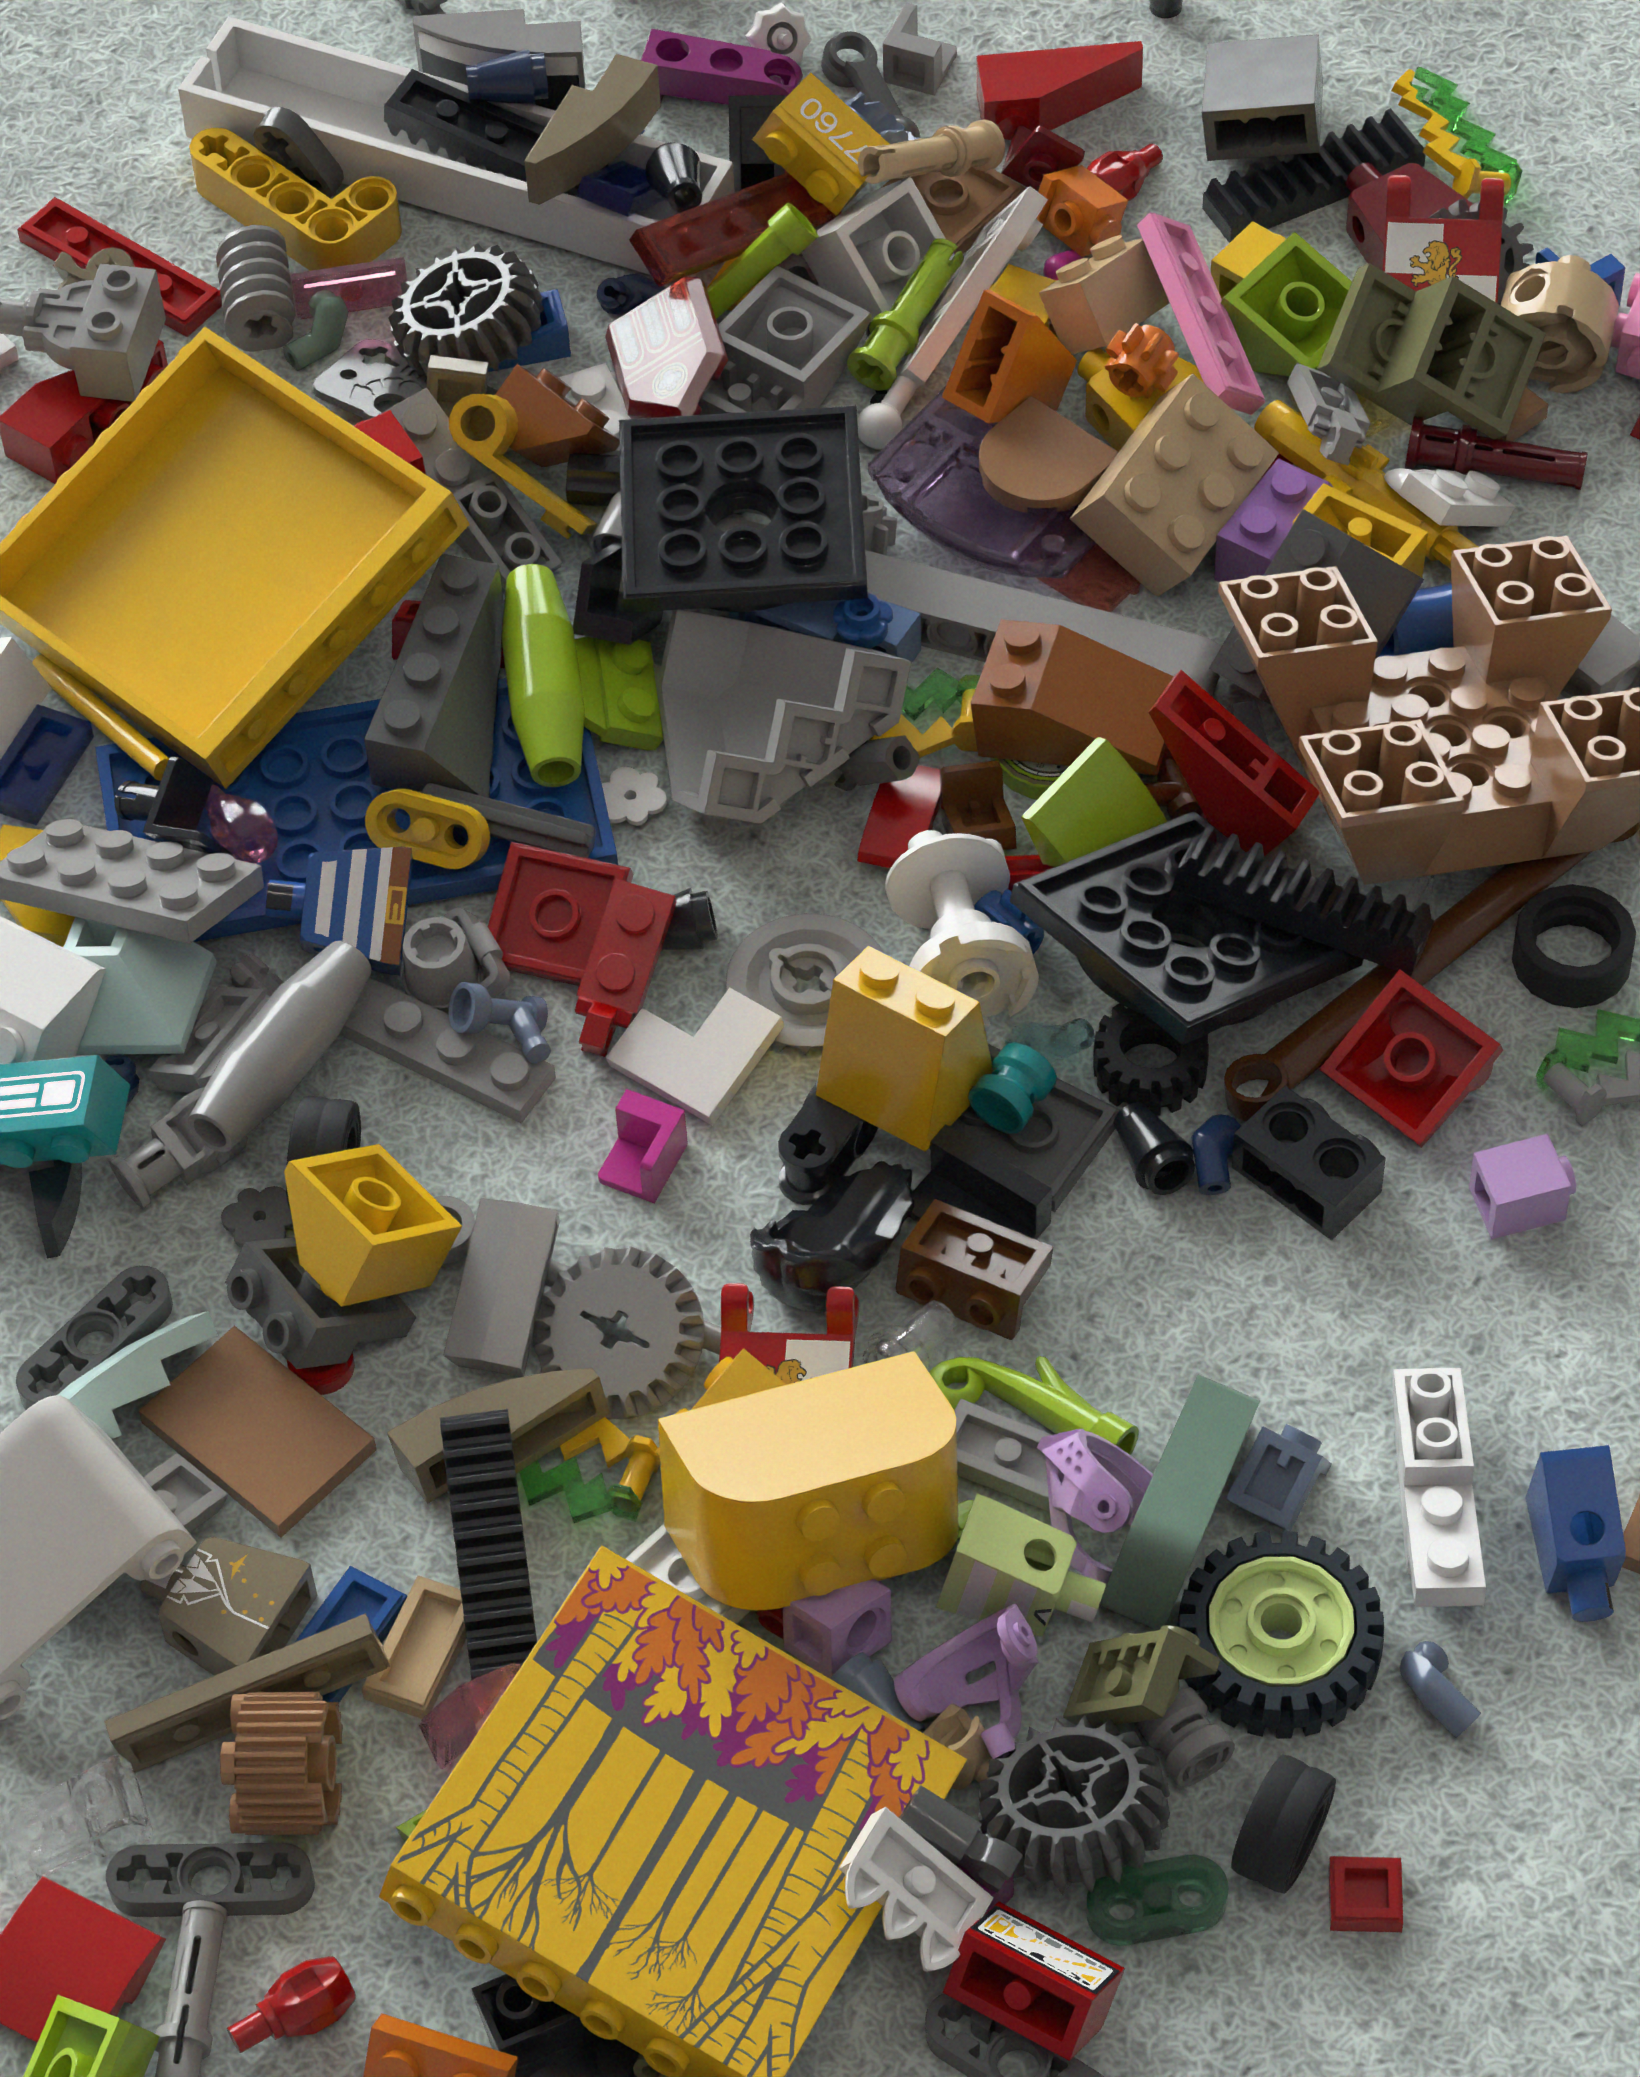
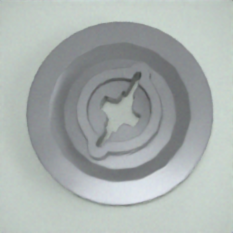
M818 913L789 915L760 926L739 944L728 965L726 989L728 990L730 987L781 1016L785 1026L774 1040L775 1045L779 1051H782L786 1046L799 1047L806 1055L811 1047H819L824 1044L833 979L867 946L882 953L884 952L875 939L865 930L842 918ZM814 976L819 977V992L811 988L805 990L802 994L798 992L797 978L809 981Z
M604 1247L601 1252L593 1255L579 1256L577 1263L566 1271L558 1272L557 1281L552 1288L542 1294L543 1304L539 1316L534 1319L536 1343L533 1346L540 1362V1372L593 1368L600 1377L610 1414L605 1416L607 1419H629L648 1414L673 1399L692 1377L703 1349V1311L696 1292L687 1278L675 1266L657 1254L634 1247L624 1249ZM622 1315H627L626 1327L633 1332L636 1338L649 1344V1347L643 1348L631 1341L628 1344L623 1341H617L612 1349L606 1348L609 1337L601 1331V1327L588 1321V1319L593 1317L603 1322L608 1320L617 1323Z

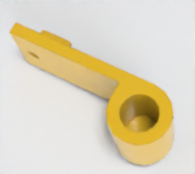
M471 394L461 398L453 406L449 416V430L453 440L469 455L537 504L544 507L546 511L541 516V521L566 539H569L572 535L569 532L570 528H573L581 535L591 534L598 525L595 521L503 456L512 444L518 431L516 412L506 399L497 395Z

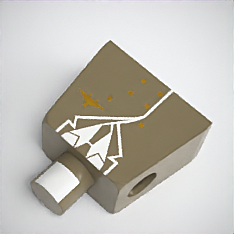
M217 1537L203 1540L187 1566L180 1564L175 1571L162 1579L141 1580V1591L163 1601L158 1616L165 1641L214 1676L285 1647L318 1596L310 1563Z

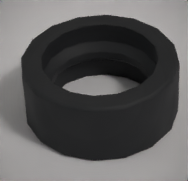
M1575 884L1548 888L1530 898L1518 914L1512 952V963L1517 978L1531 994L1552 1005L1570 1008L1598 1005L1616 995L1628 980L1635 946L1636 929L1630 913L1615 897L1597 888ZM1565 925L1585 927L1604 938L1611 946V955L1594 965L1581 967L1564 965L1547 957L1536 945L1537 936L1553 927Z

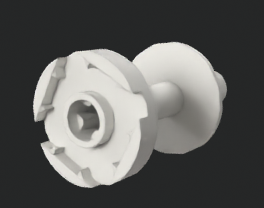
M927 830L912 837L908 843V851L903 853L892 865L886 878L885 891L891 909L905 922L920 928L931 929L930 940L918 949L909 967L979 1001L984 1027L986 1028L991 1026L990 1016L997 1015L1008 1009L1010 1017L1021 1011L1035 994L1039 981V974L1029 941L1014 928L1001 923L991 922L986 914L974 908L975 903L988 892L997 890L1003 894L1009 886L1010 872L1002 846L996 840L962 833L942 835L940 832Z

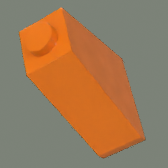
M990 289L984 290L942 398L988 424L1000 422L1030 396L1057 411L1077 360L1037 315Z

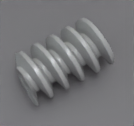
M250 225L234 230L227 234L219 243L215 254L226 336L235 346L249 352L280 348L293 338L292 323L296 314L292 287L290 286L291 278L288 270L289 264L285 238L278 230L269 226Z

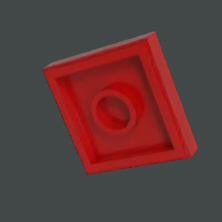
M511 842L488 923L489 930L503 952L501 959L507 970L579 986L614 880L616 878L631 883L634 875L631 868Z

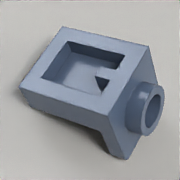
M1286 1424L1280 1435L1262 1426L1226 1499L1286 1531H1291L1319 1474L1321 1473L1326 1476L1332 1463L1317 1454L1322 1442L1307 1433Z

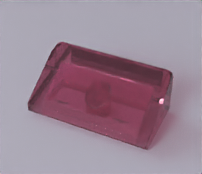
M404 257L291 274L298 318L301 317V319L314 318L309 313L310 306L308 303L313 294L321 290H330L335 296L343 298L348 312L392 306L391 301L397 296L403 295L401 284L407 281Z
M510 1663L458 1686L421 1719L422 1722L419 1724V1727L440 1769L446 1768L467 1750L521 1668L519 1663L516 1665Z

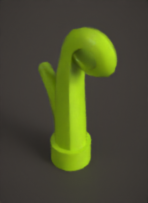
M786 203L768 220L769 227L707 288L716 319L754 285L766 277L776 266H779L793 253L796 255L801 254L819 237L813 225L795 206Z
M1038 1356L1035 1362L1036 1370L1042 1382L1025 1373L977 1357H956L941 1361L929 1371L954 1410L960 1399L975 1404L985 1389L1056 1434L1084 1429L1110 1441L1129 1455L1133 1453L1139 1436L1137 1426L1112 1412L1102 1413L1091 1406L1062 1380L1049 1360L1044 1356ZM967 1382V1385L960 1390L948 1388L952 1383Z

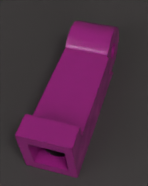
M651 29L641 57V61L658 65L660 104L664 95L729 105L728 96L786 95L787 97L800 84L803 77L802 70L796 61L788 56L773 53L770 50L658 29Z

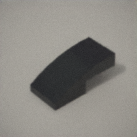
M53 1160L54 1167L29 1172L37 1223L47 1259L61 1255L73 1229L80 1203L82 1163Z

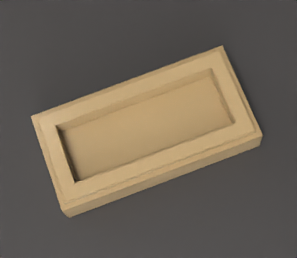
M417 1575L383 1645L390 1667L367 1677L362 1688L365 1700L426 1721L428 1720L466 1640L460 1589Z

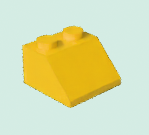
M380 1144L292 1160L288 1162L284 1170L299 1264L320 1285L322 1292L343 1307L432 1285L462 1225Z

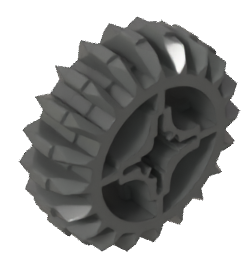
M477 243L465 253H462L456 247L452 255L441 260L435 256V263L427 269L416 268L417 278L414 281H406L401 284L403 295L397 296L391 301L394 312L388 317L397 350L402 358L405 357L410 367L415 369L419 376L427 375L430 355L488 362V369L493 368L498 371V364L506 358L518 359V347L528 346L533 343L531 332L536 331L542 326L539 316L544 310V306L542 304V295L538 289L539 284L532 270H528L525 262L519 259L514 251L504 253L498 245L492 246L485 251Z
M1085 1715L1076 1727H1065L1056 1718L1051 1731L1040 1733L1029 1726L1027 1742L1024 1744L1014 1742L1015 1750L1009 1752L1007 1757L989 1760L988 1778L979 1782L980 1791L978 1798L980 1812H978V1819L982 1824L980 1827L981 1832L988 1837L1008 1843L1023 1855L1013 1872L1014 1878L1026 1875L1027 1880L1030 1881L1035 1890L1041 1888L1049 1881H1053L1061 1894L1064 1895L1072 1883L1082 1882L1092 1893L1096 1879L1105 1876L1120 1884L1123 1872L1122 1867L1126 1865L1143 1869L1144 1858L1146 1857L1145 1851L1160 1849L1161 1830L1169 1827L1168 1819L1170 1817L1167 1799L1170 1796L1167 1777L1164 1774L1162 1775L1159 1759L1154 1754L1152 1747H1143V1743L1139 1740L1135 1731L1120 1734V1730L1116 1728L1112 1720L1106 1722L1098 1729H1094Z

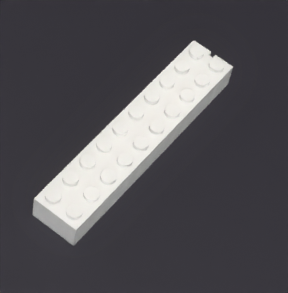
M233 17L227 18L206 48L208 58L201 56L178 88L187 138L192 139L197 133L205 129L225 128L258 149L254 142L253 134L267 111L273 107L287 108L297 113L306 121L339 163L344 175L342 184L350 186L361 178L370 176L383 177L390 180L395 186L397 197L400 201L658 277L655 273L656 267L662 266L668 271V277L664 279L677 282L683 277L697 276L724 231V227L727 226L736 211L734 206L733 162L696 152L701 161V204L690 213L681 214L675 212L669 203L649 185L645 174L649 157L657 147L665 144V142L638 135L621 154L609 163L608 173L592 195L615 185H621L655 200L625 214L590 200L565 193L540 205L531 203L528 199L527 182L507 177L501 173L497 174L487 171L485 166L481 164L477 168L469 166L465 157L461 155L457 161H452L449 159L446 149L442 147L434 154L430 152L426 140L422 138L416 145L411 144L404 130H401L396 137L391 135L387 123L384 122V104L411 69ZM423 73L468 93L467 85ZM487 101L544 127L547 126L556 112L555 110L537 105ZM703 235L707 236L708 240L710 241L709 243H707ZM682 246H686V247H684V249L686 250V248H688V250H687V251H683V250H682ZM659 251L665 253V260L660 258V255L658 254ZM657 269V274L660 277L667 275L665 269Z

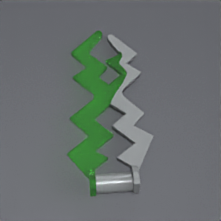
M1597 1009L1595 1036L1559 1027L1555 1048L1545 1055L1536 1073L1537 1086L1542 1091L1550 1087L1573 1107L1576 1113V1121L1581 1126L1595 1118L1603 1106L1640 1102V1053L1626 1051V1080L1598 1073L1597 1083L1589 1088L1568 1069L1572 1068L1588 1073L1590 1068L1588 1058L1617 1065L1619 1058L1618 1038L1640 1042V1018L1637 1019Z

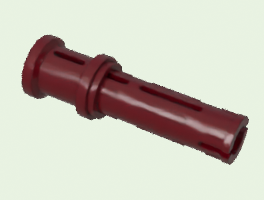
M1414 416L1405 469L1413 470L1416 465L1457 471L1463 475H1467L1471 470L1521 480L1573 487L1576 490H1581L1588 452L1582 451L1580 453L1530 443L1501 439L1494 440L1489 437L1477 436V429H1472L1470 425L1463 424L1460 429L1424 424L1423 417Z

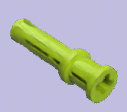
M943 238L933 240L922 261L913 272L890 310L874 317L869 326V337L862 347H858L851 352L847 360L848 370L858 382L878 391L887 390L892 386L897 377V366L904 356L915 351L919 343V327L953 274L964 261L962 251L956 252L952 260H949L958 247L955 243Z

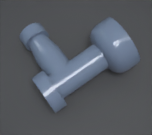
M461 982L455 987L449 1002V1020L454 1031L476 1034L481 1032L488 1023L509 1025L516 1040L522 1045V1050L529 1062L540 1063L549 1057L551 1048L546 1039L541 1036L548 1018L547 1004L542 997L526 996L522 1001L491 998L488 990L477 983Z

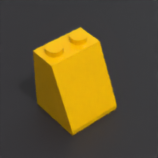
M867 946L833 979L816 1095L926 1152L931 1146V1140L945 1124L951 1126L970 1106L969 1092L979 1078L993 1072L980 1002Z

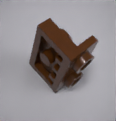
M934 1199L900 1248L896 1292L912 1299L918 1304L929 1306L968 1322L979 1329L987 1330L1013 1340L1020 1330L1024 1304L1051 1266L1054 1247Z

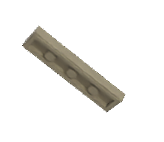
M365 1613L104 1722L114 1748L129 1771L136 1773L233 1733L230 1720L233 1694H247L248 1692H320V1695H325L390 1667L384 1647Z

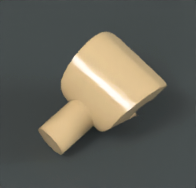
M950 1704L923 1734L967 1759L952 1786L953 1789L962 1790L974 1779L980 1782L988 1778L989 1760H992L982 1739L981 1733L985 1731V1728L978 1716L976 1715L971 1720L964 1709L955 1704Z

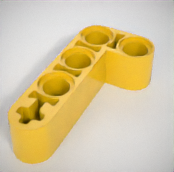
M209 128L197 133L191 139L189 149L196 187L200 195L244 226L263 225L278 230L285 238L286 254L322 279L340 281L352 277L400 239L402 227L397 191L390 180L376 176L361 178L331 199L232 131L225 128Z

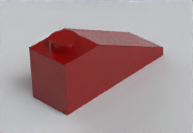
M1142 41L976 56L977 100L981 120L985 119L995 123L1001 130L1005 140H1012L1014 131L1020 125L1032 131L1037 126H1042L1051 131L1142 87Z
M1182 670L1172 678L1148 712L1208 822L1228 838L1232 833L1238 835L1240 848L1245 852L1258 842L1262 844L1265 857L1298 828L1320 794L1313 784Z

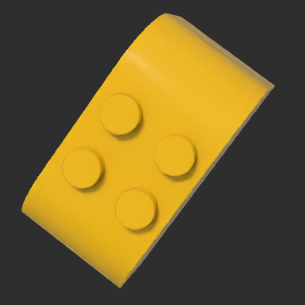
M915 1351L658 1419L665 1528L701 1589L710 1597L725 1605L747 1610L779 1609L791 1606L790 1602L810 1596L826 1595L833 1590L872 1579L881 1581L917 1571L942 1559L952 1549L957 1540L959 1524L956 1415L951 1404Z

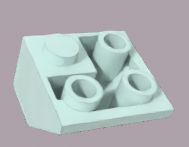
M75 917L63 948L106 968L76 1055L184 1054L217 963L214 954L194 942L188 944Z

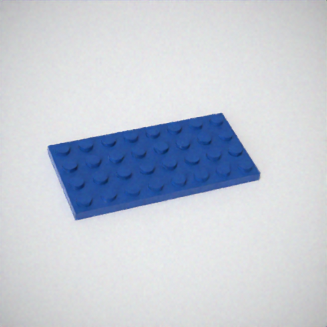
M498 679L497 716L494 720L493 764L490 769L489 781L490 798L592 825L596 829V838L593 851L588 859L618 865L617 851L590 730L584 727L581 772L576 780L560 787H546L536 783L531 776L512 721L507 679ZM381 699L296 713L227 789L212 779V787L196 831L202 832L234 853V859L261 865L264 888L193 942L301 924V920L266 917V899L270 879L306 883L308 859L311 853L379 848L372 842L366 831V811L374 798L394 789L372 785L364 738ZM147 738L169 758L179 757L185 760L157 738ZM116 744L95 747L107 830H123L131 833L134 837L156 841L143 833L146 821L121 819L115 810L114 799L115 796L136 798L134 794L118 791L119 786L125 781L131 780L159 786L161 781L156 780ZM399 808L395 815L396 823L400 828L407 830L410 826V816L405 810ZM454 827V840L459 845L465 846L468 841L467 831ZM490 836L489 846L484 856L477 862L460 869H447L413 859L408 905L498 890L511 842Z

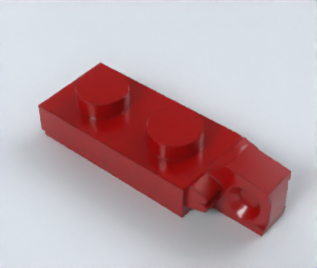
M615 878L576 994L578 1000L575 1013L586 1016L579 1038V1044H582V1051L606 1057L616 1026L628 1028L642 1009L676 907L677 900L675 895Z

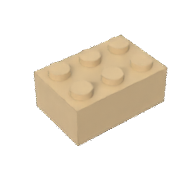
M1191 374L1158 398L1075 510L1070 520L1145 588L1159 597L1192 575L1216 542L1219 531L1251 493L1279 452L1194 374Z

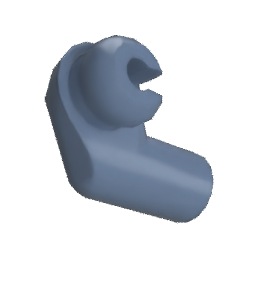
M1420 1642L1413 1652H1405L1400 1664V1674L1423 1706L1457 1738L1479 1717L1481 1712L1442 1674L1449 1665L1448 1656L1444 1650L1434 1642Z

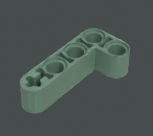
M1197 1375L1126 1536L1104 1590L1100 1606L1155 1630H1160L1162 1626L1166 1625L1260 1400L1202 1375Z

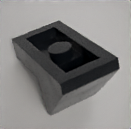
M786 95L728 96L729 161L733 162L736 210L758 209L773 203L782 208L785 205V169L770 160L764 150L752 139L772 111L786 98Z

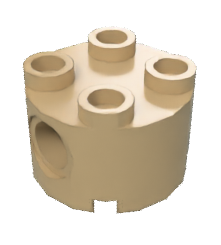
M1574 255L1563 256L1557 262L1532 264L1520 271L1511 273L1506 280L1501 306L1546 333L1529 379L1550 382L1548 391L1558 393L1576 392L1594 384L1602 375L1604 365L1607 364L1615 321L1619 310V304L1612 287L1598 274L1591 271L1588 261Z

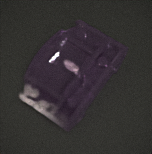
M945 387L868 463V473L873 481H877L887 502L916 531L947 552L985 569L1027 578L1049 577L1064 579L1096 544L1094 540L1070 520V517L1081 502L1065 511L1056 512V507H1028V512L1026 513L1010 509L988 494L983 486V478L979 470V451L985 435L999 422L988 424L942 398Z

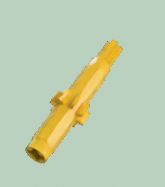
M1275 400L1268 404L1257 418L1254 430L1281 455L1302 470L1330 482L1339 491L1427 531L1425 556L1431 561L1439 560L1451 569L1453 550L1479 547L1460 534L1457 526L1437 524L1394 491L1384 478L1386 473L1382 471L1390 460L1371 445H1362L1361 449L1354 447L1349 458L1350 463L1347 466L1325 458L1320 452L1322 439L1313 435L1308 430V426L1300 412H1296L1281 400Z

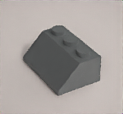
M1302 509L1263 576L1304 571L1314 567L1326 568L1337 566L1378 641L1375 658L1379 657L1424 579ZM1233 626L1209 669L1272 705L1237 630Z

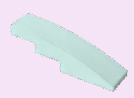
M206 1311L183 1317L125 1346L70 1383L58 1395L70 1400L105 1431L111 1440L121 1436V1431L112 1410L170 1385L161 1360L218 1336L209 1312Z

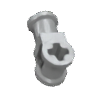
M205 1087L194 1090L184 1096L163 1118L151 1125V1141L125 1159L116 1156L109 1161L110 1167L120 1185L141 1209L151 1203L150 1196L178 1176L188 1185L201 1175L211 1173L235 1158L247 1144L248 1137L245 1136L229 1151L219 1152L205 1146L193 1135L188 1126V1118Z

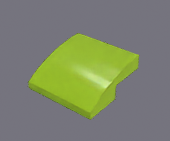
M1097 737L1021 816L1042 863L1053 867L1167 822L1158 804L1136 772L1107 739Z

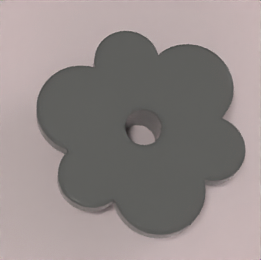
M277 1186L267 1187L260 1193L254 1188H246L238 1194V1203L228 1205L221 1214L223 1227L233 1232L234 1241L239 1247H243L245 1242L286 1238L285 1230L293 1227L286 1191Z

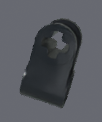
M817 1083L809 1092L800 1111L782 1132L778 1141L779 1157L783 1162L779 1172V1188L786 1198L801 1205H812L821 1195L828 1193L837 1178L845 1176L856 1158L864 1154L878 1131V1127L816 1095Z

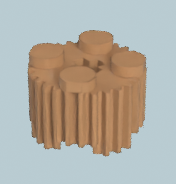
M248 1692L247 1694H233L230 1720L232 1732L237 1737H235V1742H223L220 1752L221 1782L223 1785H234L236 1793H233L231 1796L229 1807L231 1834L318 1835L319 1831L322 1830V1825H338L340 1802L342 1800V1783H335L337 1772L336 1744H342L343 1731L339 1702L323 1701V1696L320 1695V1692Z

